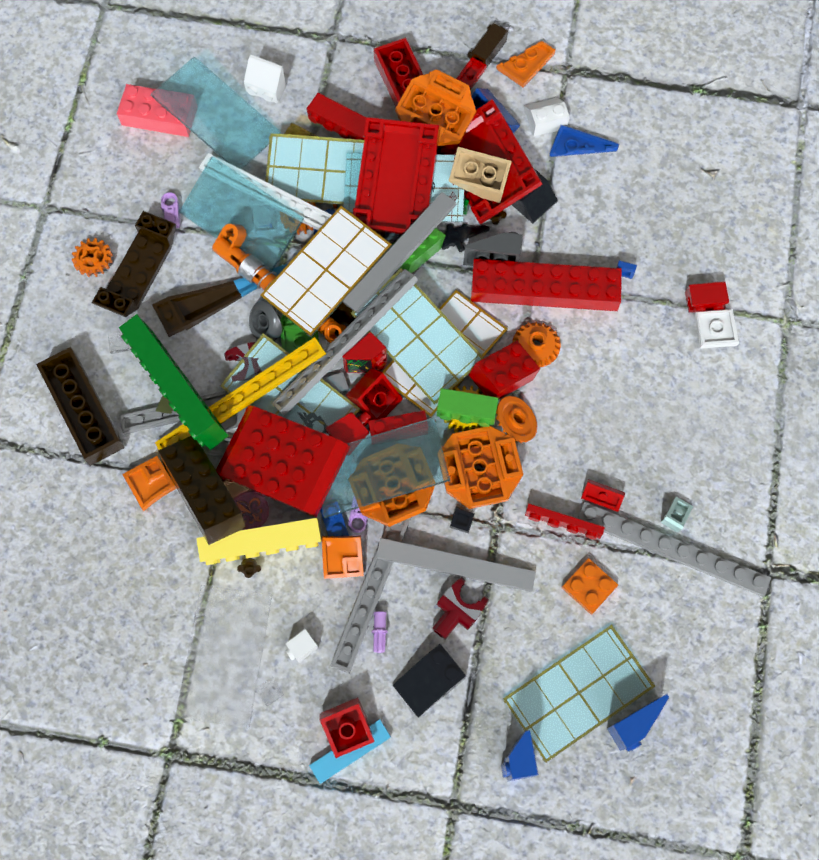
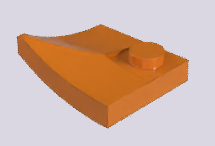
M158 456L122 474L143 511L176 489Z
M361 535L322 536L324 579L364 576Z

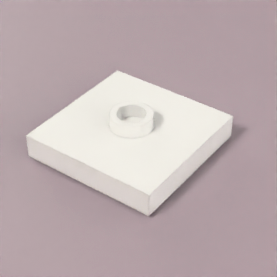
M733 309L695 312L700 349L737 346L739 344Z

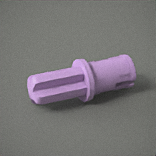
M374 612V630H372V633L374 634L373 651L375 653L385 652V638L388 633L386 630V612Z

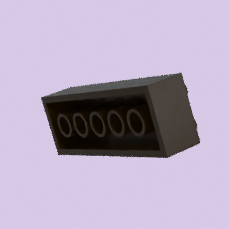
M71 347L36 364L84 460L90 466L125 448L79 358Z
M189 436L158 450L166 471L208 545L246 528L241 511L197 440Z

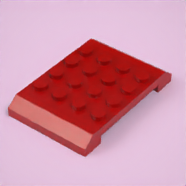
M493 99L476 110L475 116L459 144L438 146V148H441L439 152L444 153L445 156H456L458 147L511 161L500 203L483 199L464 189V195L469 200L471 210L480 224H483L542 185L539 176Z
M366 117L363 153L355 208H353V215L375 231L404 234L430 205L439 142V125Z
M248 405L216 471L222 479L237 483L317 518L350 446L337 438L258 407Z

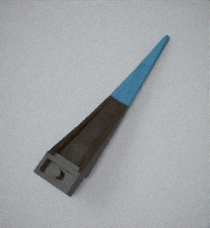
M289 263L270 269V272H276L278 276ZM241 278L220 285L169 296L152 304L168 337H171L185 329L186 331L254 291L257 289V284L250 283L245 278Z

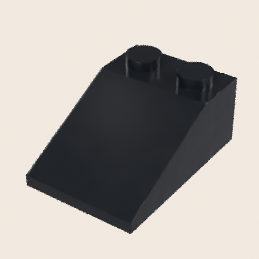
M439 644L392 686L419 718L466 678V675L443 646Z

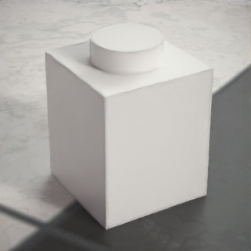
M306 629L286 643L288 647L286 653L292 661L297 659L299 663L318 649L317 644Z

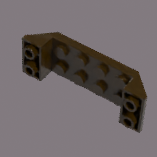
M145 211L141 213L135 224L138 233L106 289L100 287L92 300V304L123 317H127L139 309L172 249L176 223Z

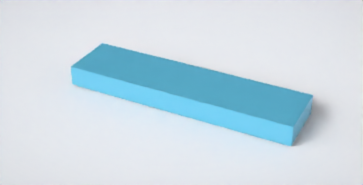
M380 719L370 725L375 742L338 758H335L333 751L309 765L320 784L391 738Z

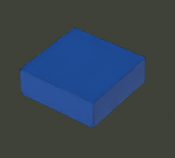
M619 261L616 268H622V277L632 279L637 265Z

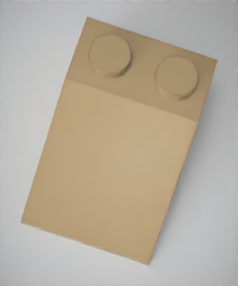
M458 147L449 182L483 199L500 203L511 161Z

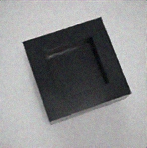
M456 508L450 528L469 534L475 513Z

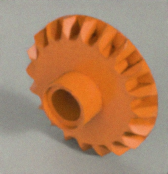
M528 322L526 325H522L513 336L512 343L518 340L539 367L551 364L559 355L561 347L560 337H558L556 331L551 326L545 325L544 322ZM537 340V341H539L541 344H540V345H536V344L533 343V341Z
M507 396L501 399L497 404L496 419L500 422L498 426H501L503 432L514 437L515 441L519 443H526L532 440L537 433V421L531 408L518 397Z

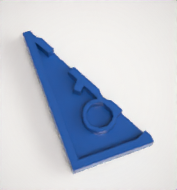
M561 125L549 156L617 152L619 144Z

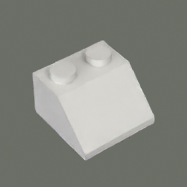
M250 55L244 79L246 92L252 96H259L268 102L278 103L286 88L283 66Z
M558 98L524 105L533 136L559 131L561 125L568 126L570 116L565 103Z

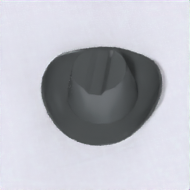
M262 299L256 302L249 315L250 330L258 340L264 334L272 341H275L282 332L280 317L267 301Z

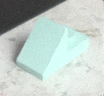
M675 497L661 523L675 532H679L684 527L693 506Z

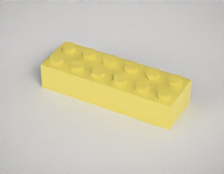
M319 518L241 530L211 545H208L204 537L196 538L200 562L205 561L206 565L221 563L220 559L226 558V562L239 560L240 555H246V558L260 556L259 552L266 551V555L280 553L279 549L286 548V552L299 549V545H306V548L319 546L318 542H322Z

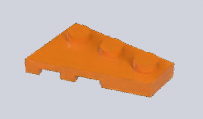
M541 41L526 49L524 53L511 57L505 63L498 64L496 69L524 88L555 55L556 50Z

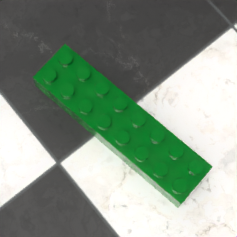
M138 314L119 327L123 333L121 338L127 345L129 344L131 352L136 358H139V363L144 370L149 372L150 379L159 386L158 390L169 400L168 404L179 414L178 418L189 428L188 432L193 439L197 440L202 447L206 445L210 450L229 436L153 330Z

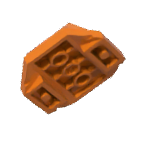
M436 69L429 72V74L421 75L411 80L396 106L395 112L400 121L439 125L438 146L461 142L475 116L476 109L469 85Z
M491 426L453 433L438 452V460L446 493L469 509L508 501L523 477V470L514 437L506 435ZM477 465H482L485 468V470L479 472L475 470L474 467Z
M397 444L363 459L355 473L349 478L362 515L388 527L425 512L436 485L422 449Z

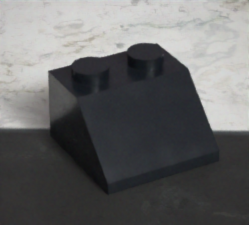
M536 169L535 171L542 185L512 204L532 224L558 202L548 180Z

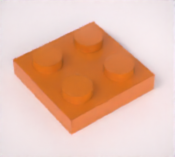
M588 558L562 586V589L592 615L617 588L618 584Z

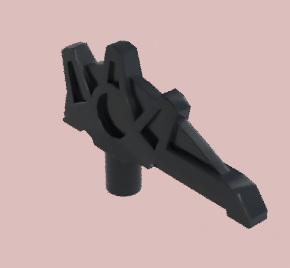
M465 223L461 227L454 228L450 224L444 233L446 236L441 248L445 250L451 246H456L461 253L465 251L463 245L465 240L490 231V228L486 225L479 227L467 226Z

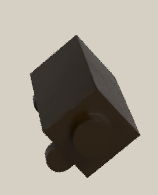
M495 23L489 25L485 35L473 51L467 53V57L469 59L473 57L488 67L507 42L508 31Z

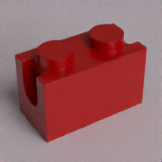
M726 282L688 285L685 291L688 313L725 310V304L729 303Z

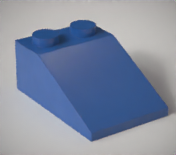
M668 694L607 728L620 751L626 749L629 752L642 745L640 741L647 736L668 701Z

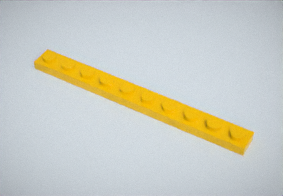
M314 337L209 406V409L221 424L326 355V353ZM182 424L156 441L155 444L158 450L191 436L188 432L189 428Z

